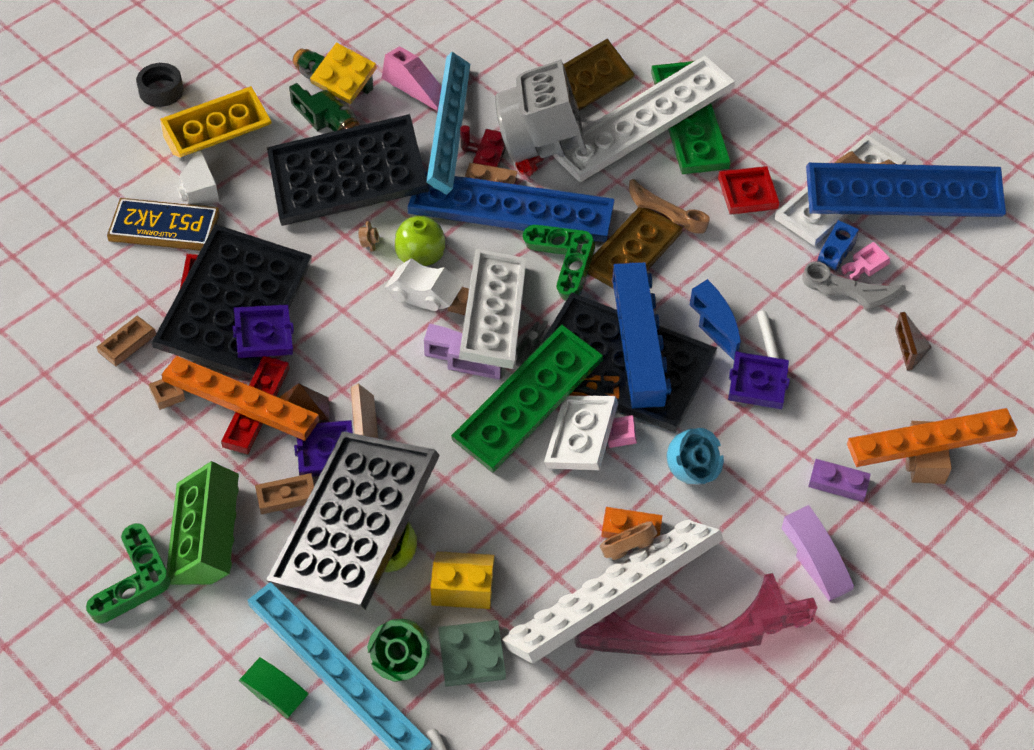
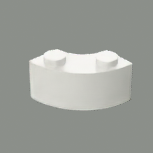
M411 258L398 266L385 289L399 302H406L420 308L437 311L450 307L462 288L463 283L445 267L439 269L428 268Z

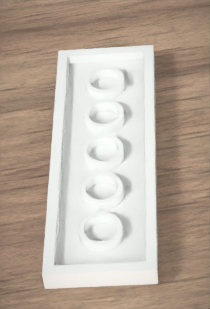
M868 135L845 153L853 151L858 158L868 163H881L888 159L896 164L905 165L906 163L905 158ZM805 187L776 212L775 220L815 246L833 230L838 220L842 222L850 214H810L808 187Z
M481 249L475 250L459 352L460 360L513 369L526 258Z

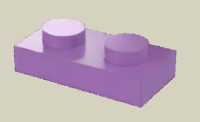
M815 459L808 487L864 502L871 473Z

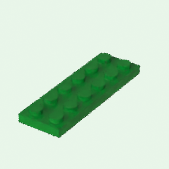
M694 61L652 65L651 75L654 85ZM711 103L668 129L681 174L730 169L731 162Z
M561 325L451 435L452 441L494 473L603 361V355Z

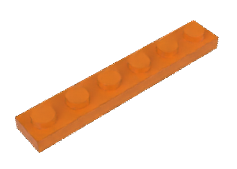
M177 355L161 374L163 382L304 441L319 422V415L317 413Z
M1004 408L848 438L847 446L855 466L861 467L1016 436L1018 429L1008 409Z

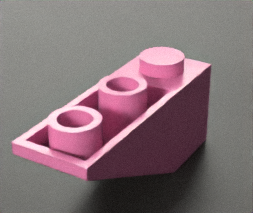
M400 46L385 54L381 79L438 111L442 86L420 58Z

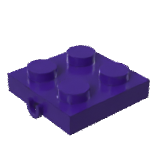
M288 305L234 308L235 326H233V335L237 341L238 358L293 355L291 334H294L293 323H290Z
M736 351L733 369L730 368L728 380H731L728 400L782 410L785 389L788 390L790 378H787L789 360Z
M352 420L317 423L305 441L297 438V445H294L295 457H298L299 476L310 473L312 477L320 476L342 431L353 433Z

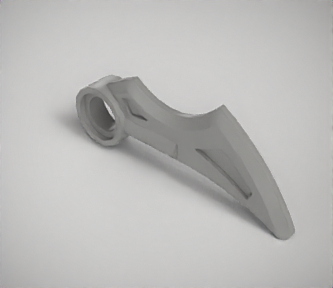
M816 261L806 265L802 280L807 287L819 290L826 296L838 294L851 297L859 302L865 310L889 303L906 289L905 285H874L832 275L824 263ZM818 272L823 278L814 279L810 276V273Z

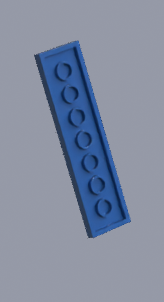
M809 162L806 165L810 214L1003 217L1006 214L1001 167Z
M424 171L427 180L428 172ZM454 176L453 189L447 195L433 188L430 184H428L429 192L412 195L408 204V214L523 231L531 225L583 230L589 232L594 241L605 243L608 239L615 199Z

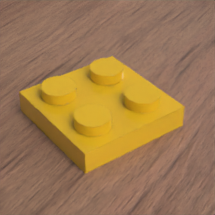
M336 42L310 77V81L313 85L327 90L351 105L373 75L377 66L375 62Z

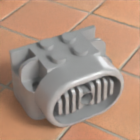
M562 59L521 73L516 78V87L498 92L495 95L499 128L509 156L514 162H521L536 156L544 158L557 153L559 157L565 156L564 151L578 146L581 149L582 155L587 153L579 108Z

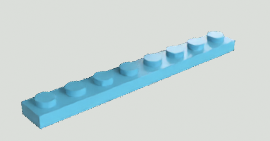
M451 52L446 57L426 181L433 188L440 190L446 195L453 189L460 142V127L463 121L471 65L454 52Z
M271 582L247 600L249 607L390 750H430L432 748L431 742Z

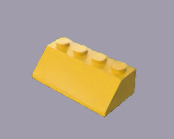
M252 86L160 118L163 137L172 154L180 158L272 124Z

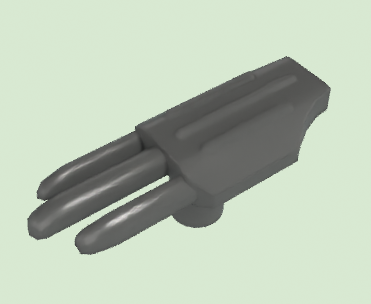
M537 321L527 335L523 337L516 349V366L520 367L537 350L551 327L547 328L542 339L539 340L548 325V321H544L538 332H536L540 324Z

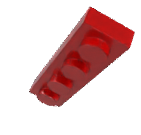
M263 356L249 386L277 396L290 369L289 362ZM235 412L221 440L222 448L248 455L263 423Z

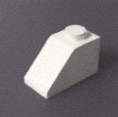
M198 151L193 155L179 176L181 186L178 187V192L182 202L187 201L188 205L206 206L219 202L216 183L202 152Z

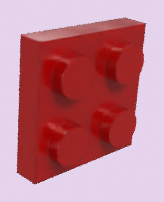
M767 166L719 171L718 180L729 215L779 208L780 202Z

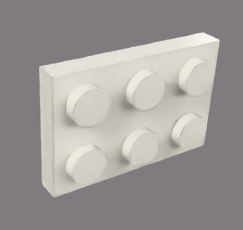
M568 396L562 402L544 461L547 469L600 470L618 406L616 396Z

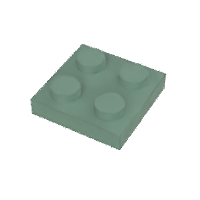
M498 620L438 627L445 687L506 680Z

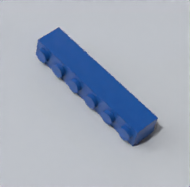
M645 262L614 264L612 283L632 408L665 406L666 395L671 394V384L669 378L665 379L664 373L667 372L666 357H661L660 352L663 351V337L657 334L660 322L659 315L654 314L653 311L656 308L655 293H650L652 274L647 273Z

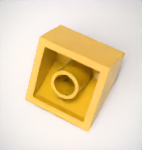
M436 551L430 587L431 606L490 609L495 555Z

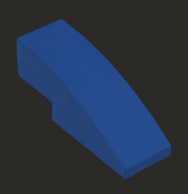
M707 279L692 288L689 305L700 315L699 327L734 360L735 352H739L741 343L739 329L728 303L718 289Z

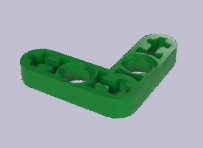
M543 225L528 226L522 236L528 249L565 255L556 285L560 297L566 301L571 292L580 295L595 251V242L592 235L583 230ZM556 237H565V241L562 244H552ZM578 244H583L581 249L582 254L580 253V247ZM580 261L583 263L582 267L578 270L569 269L573 262ZM570 278H572V284L574 288H569L571 283Z
M140 523L127 526L121 535L122 542L136 573L100 591L87 601L86 611L96 623L111 621L165 592L171 584L170 575L145 526ZM137 535L142 543L139 546L134 542V537ZM153 554L149 562L139 563L143 555ZM154 570L158 575L159 580L157 582H154L150 574ZM136 589L135 594L131 598L122 599V594L126 590ZM115 598L118 603L115 604L112 599ZM103 605L104 609L99 611V607Z

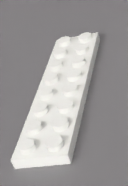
M704 55L583 128L586 154L582 155L581 149L578 146L564 151L565 156L559 157L558 153L552 156L581 183L735 88V81Z
M691 520L679 522L674 530L654 538V542L651 545L632 552L628 559L620 564L610 566L606 569V573L597 579L586 581L582 588L575 593L561 597L553 607L539 611L531 621L511 629L510 634L501 639L506 650L532 664L722 542L724 540L722 533L719 529Z

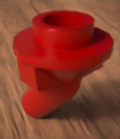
M536 156L516 162L515 165L522 175L525 174L530 177L538 169L535 164L542 162L544 158Z

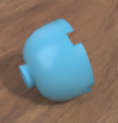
M691 428L676 435L669 444L666 454L670 472L678 480L686 484L701 485L715 480L721 473L724 463V456H720L718 449L721 446L720 441L711 431L705 428Z

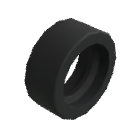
M159 62L144 67L136 77L139 96L144 103L150 106H169L177 102L183 95L184 87L181 73L176 66L169 63ZM159 80L173 82L170 86L163 89L148 88L151 83Z

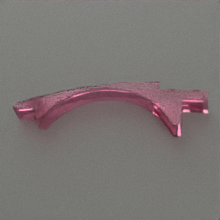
M770 573L764 575L761 588L751 605L735 620L714 631L691 636L663 635L639 628L622 619L615 612H612L603 618L604 622L596 623L575 636V645L577 648L601 652L653 656L709 654L761 645L764 633L775 634L783 628L807 626L813 622L818 607L813 597L785 604L774 574Z

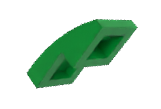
M261 657L239 679V682L259 700H266L286 719L290 717L309 695L294 680Z

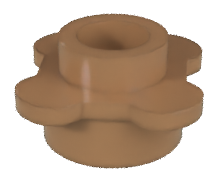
M366 221V227L359 228V241L363 248L370 247L372 252L375 251V243L379 242V233L377 228H372L370 221Z

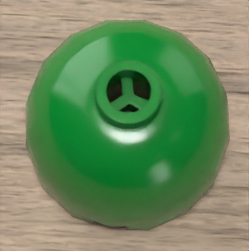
M392 619L378 626L370 636L367 646L373 669L382 678L393 682L408 680L418 675L427 665L431 653L430 639L426 631L417 622L408 619Z

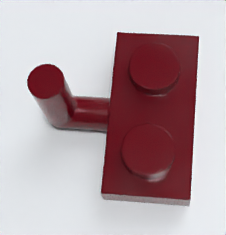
M463 125L460 127L461 149L476 153L472 163L499 168L506 150L501 131L486 129L480 144L470 142L469 126Z

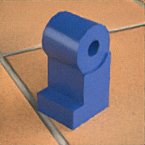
M838 220L823 245L817 262L824 263L828 268L837 271L844 258L854 248L859 229ZM840 231L848 232L850 238L840 234Z

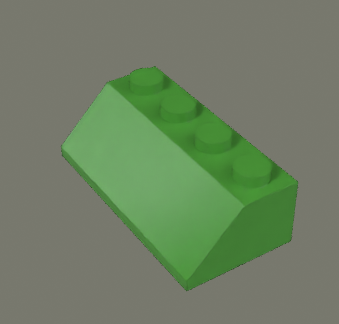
M210 461L176 484L166 568L171 578L170 585H211L230 574L232 567V545L234 543V522L237 515L236 501L239 492V474L213 461Z

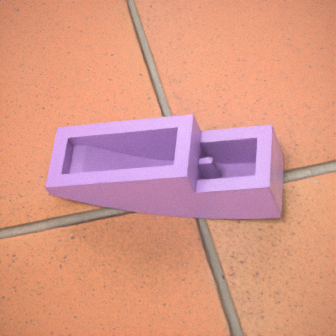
M429 323L424 338L425 356L447 360L448 370L500 380L501 367L459 359L462 333Z
M807 505L785 516L781 529L798 550L796 554L797 559L828 601L853 590V582L837 548L811 507Z

